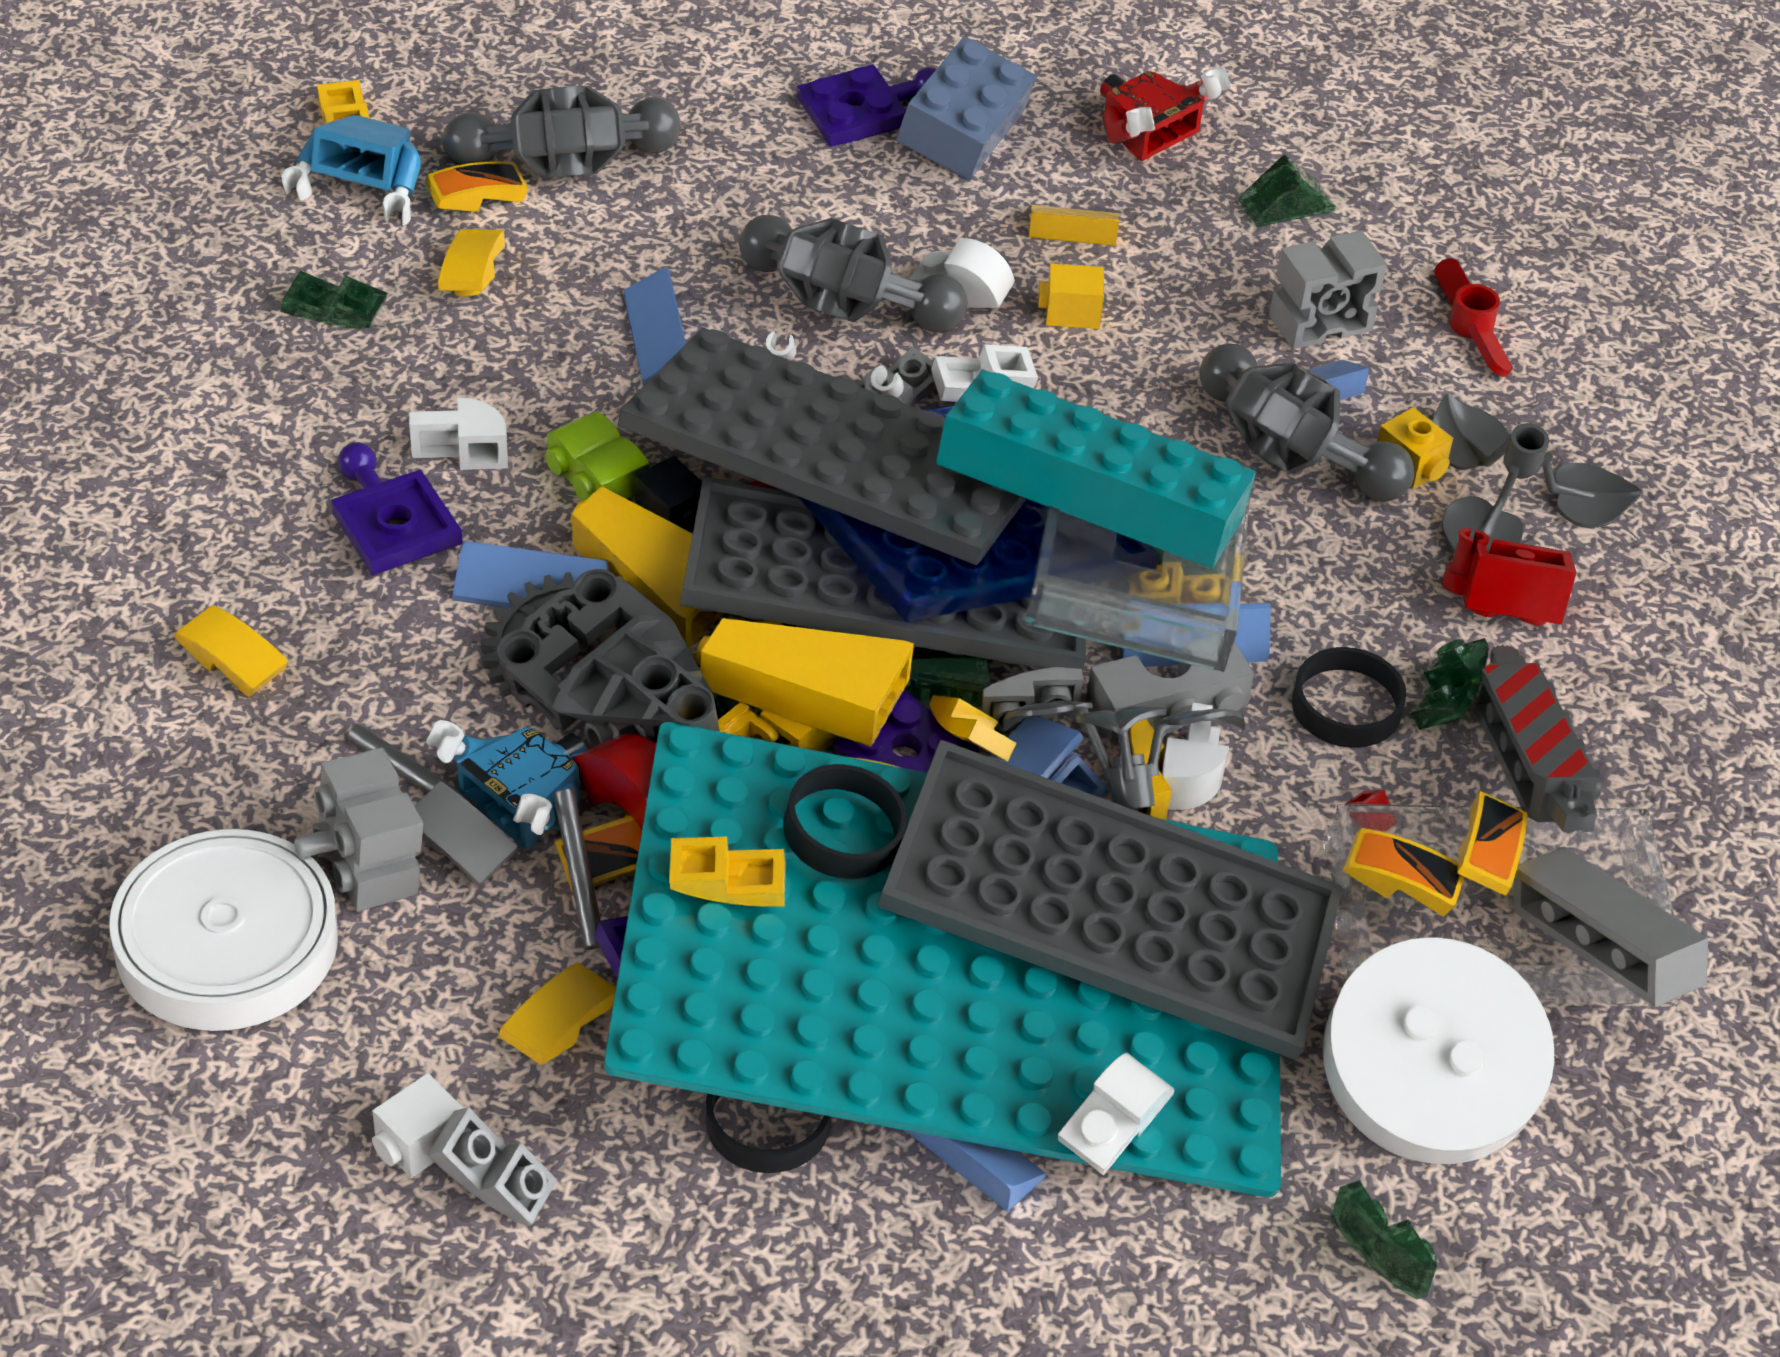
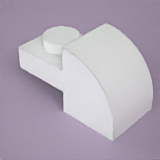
M960 238L951 253H946L945 251L926 253L910 278L917 282L934 274H943L954 278L962 285L966 292L967 308H999L1015 282L1011 268L996 250L983 242L969 238Z
M984 344L979 358L935 356L931 368L940 401L957 402L982 369L991 373L1004 374L1012 381L1031 388L1035 387L1038 380L1028 347Z
M457 397L458 410L409 412L412 458L459 457L460 470L508 468L506 423L500 412L491 405L476 399Z
M1192 703L1191 711L1213 709V705ZM1211 721L1189 723L1186 740L1167 737L1161 774L1172 789L1168 807L1170 810L1191 809L1205 804L1217 794L1221 787L1229 746L1218 745L1220 728L1212 727Z
M1124 1053L1095 1081L1092 1093L1058 1133V1141L1102 1175H1105L1136 1135L1139 1137L1171 1098L1174 1094V1088L1131 1055Z

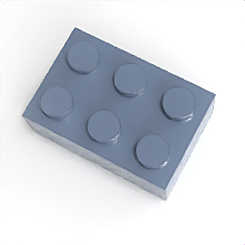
M963 36L909 102L896 141L959 176L971 180L1024 112L1037 75L987 49L982 44Z

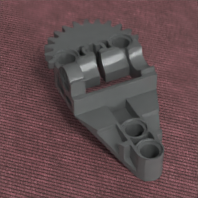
M593 569L581 574L574 584L571 572H566L561 585H556L551 576L546 575L544 576V589L539 590L531 582L525 583L527 597L523 598L510 592L507 597L512 608L496 606L493 611L495 617L500 622L485 623L486 634L492 637L481 640L482 651L489 653L481 658L484 669H493L488 673L491 684L503 682L499 687L500 694L503 697L512 694L526 707L531 704L535 705L545 714L557 730L564 731L576 720L580 719L603 727L609 723L643 725L646 738L653 742H657L660 725L664 722H674L684 726L720 732L714 696L673 619L620 576L615 577L613 573L607 570ZM613 625L616 626L618 631L574 665L568 677L562 682H559L552 676Z

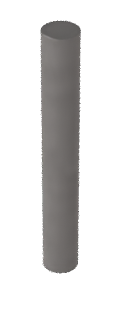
M356 724L349 731L348 741L364 752L383 747L397 774L426 794L442 781L476 808V801L363 725Z
M564 789L555 792L553 798L584 949L601 948L594 936L601 918L575 792L573 789Z

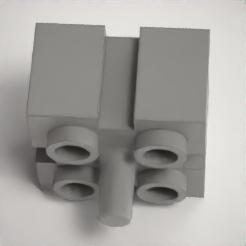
M1362 230L1330 237L1322 248H1319L1314 241L1281 248L1276 275L1281 285L1273 291L1269 316L1292 349L1325 342L1326 335L1337 333L1340 338L1373 331L1378 305L1371 297V294L1381 292L1387 263Z
M383 747L321 763L320 786L314 789L315 803L319 812V823L313 824V833L295 839V849L300 858L317 854H328L332 862V874L335 885L340 893L347 892L357 912L418 894L420 865L415 858V853L421 852L423 821L408 793L401 792L398 786L399 776Z

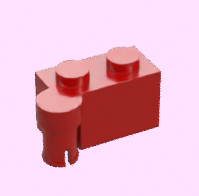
M1470 528L1459 530V538L1453 561L1446 564L1441 584L1446 590L1462 595L1466 609H1471L1474 613L1484 617H1496L1502 614L1518 617L1523 622L1532 625H1544L1546 622L1562 625L1577 573L1569 551L1493 539L1488 553L1487 544H1489L1490 537L1486 533L1475 529L1472 539L1470 538Z

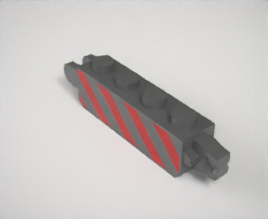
M1509 645L1493 647L1490 654V663L1492 664H1488L1482 669V682L1475 713L1521 809L1528 813L1527 818L1536 822H1555L1562 832L1573 833L1577 830L1583 832L1594 831L1597 816L1594 800L1599 799L1602 788L1600 772L1597 768L1592 767L1586 755L1583 740L1577 738L1571 726L1568 711L1562 709L1556 698L1554 684L1548 682L1539 663H1526L1518 649Z

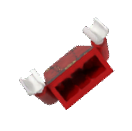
M1216 67L1204 72L1201 75L1202 80L1188 86L1174 83L1151 71H1147L1127 82L1116 74L1108 76L1100 88V94L1106 98L1102 122L1108 141L1113 144L1122 142L1136 158L1144 161L1200 131L1204 101L1217 98L1222 90H1227L1231 87L1225 67Z

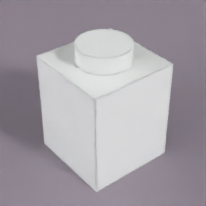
M427 1073L372 1110L375 1136L372 1138L373 1146L379 1157L387 1165L393 1166L397 1163L410 1178H413L434 1163L427 1154L454 1110L463 1109V1107Z

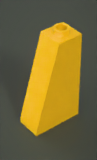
M603 486L587 500H582L576 505L570 519L573 547L583 557L607 561L609 572L613 573L615 577L620 576L673 619L688 649L724 614L716 611L704 612L693 607L680 605L693 535L691 532Z
M722 618L712 635H704L696 651L695 662L697 665H700V671L711 692L872 747L910 680L914 643L898 639Z

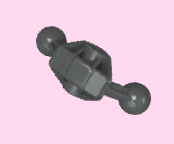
M590 86L557 87L533 90L513 112L511 123L493 125L483 115L471 112L457 115L445 127L442 140L446 155L456 165L490 162L497 151L514 150L516 157L542 179L598 174L622 150L625 140H630L638 149L647 153L666 151L675 144L680 135L681 120L674 106L661 98L650 97L640 100L631 108L628 114H622L621 108L615 102Z
M761 215L750 220L740 234V252L748 265L762 272L778 271L803 305L829 315L856 322L875 309L881 302V299L910 308L913 318L924 329L931 332H946L960 324L966 314L968 305L967 295L962 285L948 275L934 274L917 282L891 273L892 264L884 236L833 218L792 229L785 220L778 216Z
M1228 343L1216 346L1204 357L1200 366V380L1203 388L1212 398L1226 402L1227 410L1245 443L1260 457L1293 474L1315 465L1324 456L1353 471L1355 482L1360 491L1376 501L1395 500L1404 495L1412 485L1415 467L1412 457L1405 448L1390 441H1379L1365 446L1337 431L1340 422V391L1325 379L1295 363L1258 366L1252 353L1237 344Z

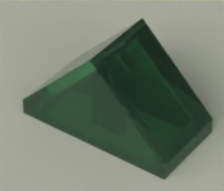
M1285 154L1239 196L1240 204L1256 227L1335 211L1336 207L1318 181Z

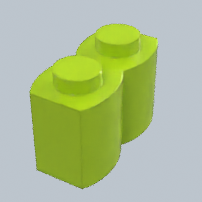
M593 411L547 433L548 449L545 451V458L549 468L557 476L563 474L573 484V488L581 500H587L601 486L628 499L635 495V475L649 468V462L642 451L632 441L621 437L611 421L597 411Z

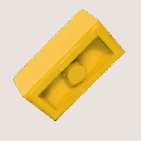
M1032 205L1029 237L1116 246L1119 215L1112 212Z

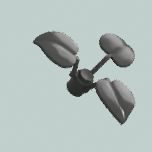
M1449 393L1443 397L1436 410L1433 422L1453 437L1448 458L1450 466L1467 470L1481 462L1484 466L1490 467L1504 455V465L1509 472L1494 506L1483 498L1467 496L1456 499L1447 507L1442 519V532L1453 554L1456 550L1459 530L1465 528L1471 529L1470 538L1472 539L1475 529L1486 533L1490 537L1489 544H1487L1488 553L1493 539L1520 543L1523 535V523L1517 516L1504 512L1502 509L1516 478H1529L1535 475L1541 466L1543 467L1548 491L1558 495L1556 501L1558 512L1563 518L1577 526L1587 528L1607 526L1615 522L1641 495L1642 490L1626 479L1586 463H1567L1560 466L1554 475L1551 465L1553 455L1546 452L1549 445V436L1538 425L1531 423L1520 424L1513 429L1511 434H1508L1504 425L1494 416L1459 401Z
M1053 701L1029 704L1006 713L1002 721V729L1005 732L1017 722L1030 716L1057 713L1074 717L1076 723L1084 724L1102 766L1104 782L1110 781L1112 802L1130 809L1155 806L1152 776H1159L1158 760L1162 740L1166 734L1189 723L1200 721L1225 722L1235 725L1242 730L1245 729V720L1242 713L1228 709L1187 711L1154 720L1153 727H1155L1148 763L1145 764L1144 754L1131 755L1128 729L1144 719L1165 716L1166 708L1133 706L1122 708L1116 712L1110 710L1089 712V708L1093 709L1090 702ZM1095 725L1118 733L1121 756L1112 757L1113 767Z

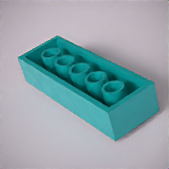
M983 369L947 413L936 464L1211 569L1214 568L1243 520L1257 472L1242 466L1233 459L1214 456L1194 448V446L1185 441L1171 440L1148 431L1142 425L1117 420L1102 414L1096 408L1074 404L1058 398L1050 391L1034 389L1012 381L1004 374L991 373Z

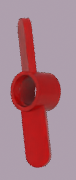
M1448 258L1440 261L1434 269V274L1452 306L1449 320L1451 328L1457 334L1473 339L1487 366L1497 375L1506 377L1513 370V367L1493 332L1500 306L1499 295L1487 286L1470 284L1456 259Z

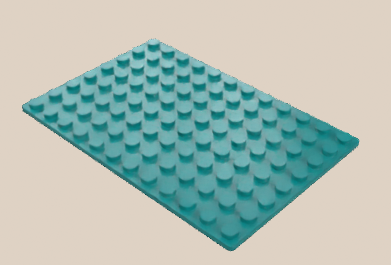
M664 722L660 725L603 1068L607 1074L1088 1164L1058 1141V1133L1092 1093L1094 1083L1118 1057L1128 1053L1172 1086L1174 1094L1139 1137L1136 1135L1110 1169L1260 1197H1273L1278 1193L1281 1188L1280 1054L877 907L894 860L885 869L874 875L857 879H844L814 870L802 862L789 847L783 831L784 813L792 788L807 772L825 765L845 764L861 767L879 775L892 785L900 795L906 808L907 825L927 776L926 772L699 727H689L674 722ZM839 789L821 790L807 795L795 805L797 818L804 830L817 842L830 849L851 854L869 853L883 848L894 839L893 827L887 815L874 802L857 793ZM1163 820L1278 862L1277 846L1269 840ZM727 837L729 851L784 849L786 862L785 907L727 904L671 890L669 884L671 838Z

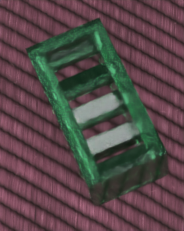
M979 657L912 659L910 685H906L904 690L927 708H930L929 703L933 695L960 698L981 711L983 689L990 686L987 659Z

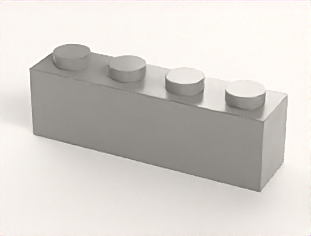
M1565 846L1518 864L1514 877V912L1652 1006H1659L1707 985L1708 937Z

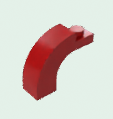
M624 734L572 756L573 761L576 762L579 768V776L591 804L595 805L604 802L618 804L634 818L642 830L656 743L637 734Z

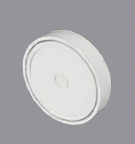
M222 829L206 831L178 839L158 849L139 863L126 877L115 896L110 912L109 928L118 974L128 993L139 1005L158 1018L175 1025L197 1030L223 1031L246 1028L272 1020L293 1009L309 997L326 977L332 966L338 945L334 894L323 869L311 856L300 858L297 855L295 844L280 837L253 830Z
M1418 938L1399 942L1378 951L1361 963L1351 974L1335 1001L1326 1023L1323 1037V1060L1327 1080L1338 1105L1354 1126L1367 1138L1387 1151L1407 1159L1435 1164H1455L1477 1160L1493 1154L1507 1145L1522 1131L1541 1105L1548 1091L1554 1068V1041L1548 1017L1540 1000L1529 984L1510 965L1494 954L1466 942L1445 938Z

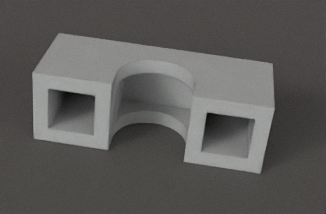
M1225 632L1183 643L1178 677L1163 678L1150 673L1143 666L1138 655L1091 666L1086 700L1092 703L1093 711L1110 710L1116 712L1122 708L1133 706L1166 708L1165 716L1147 718L1155 730V727H1153L1154 720L1191 711L1192 703L1213 705V709L1234 711L1248 706L1254 672L1230 633ZM1103 728L1110 742L1119 740L1118 733Z

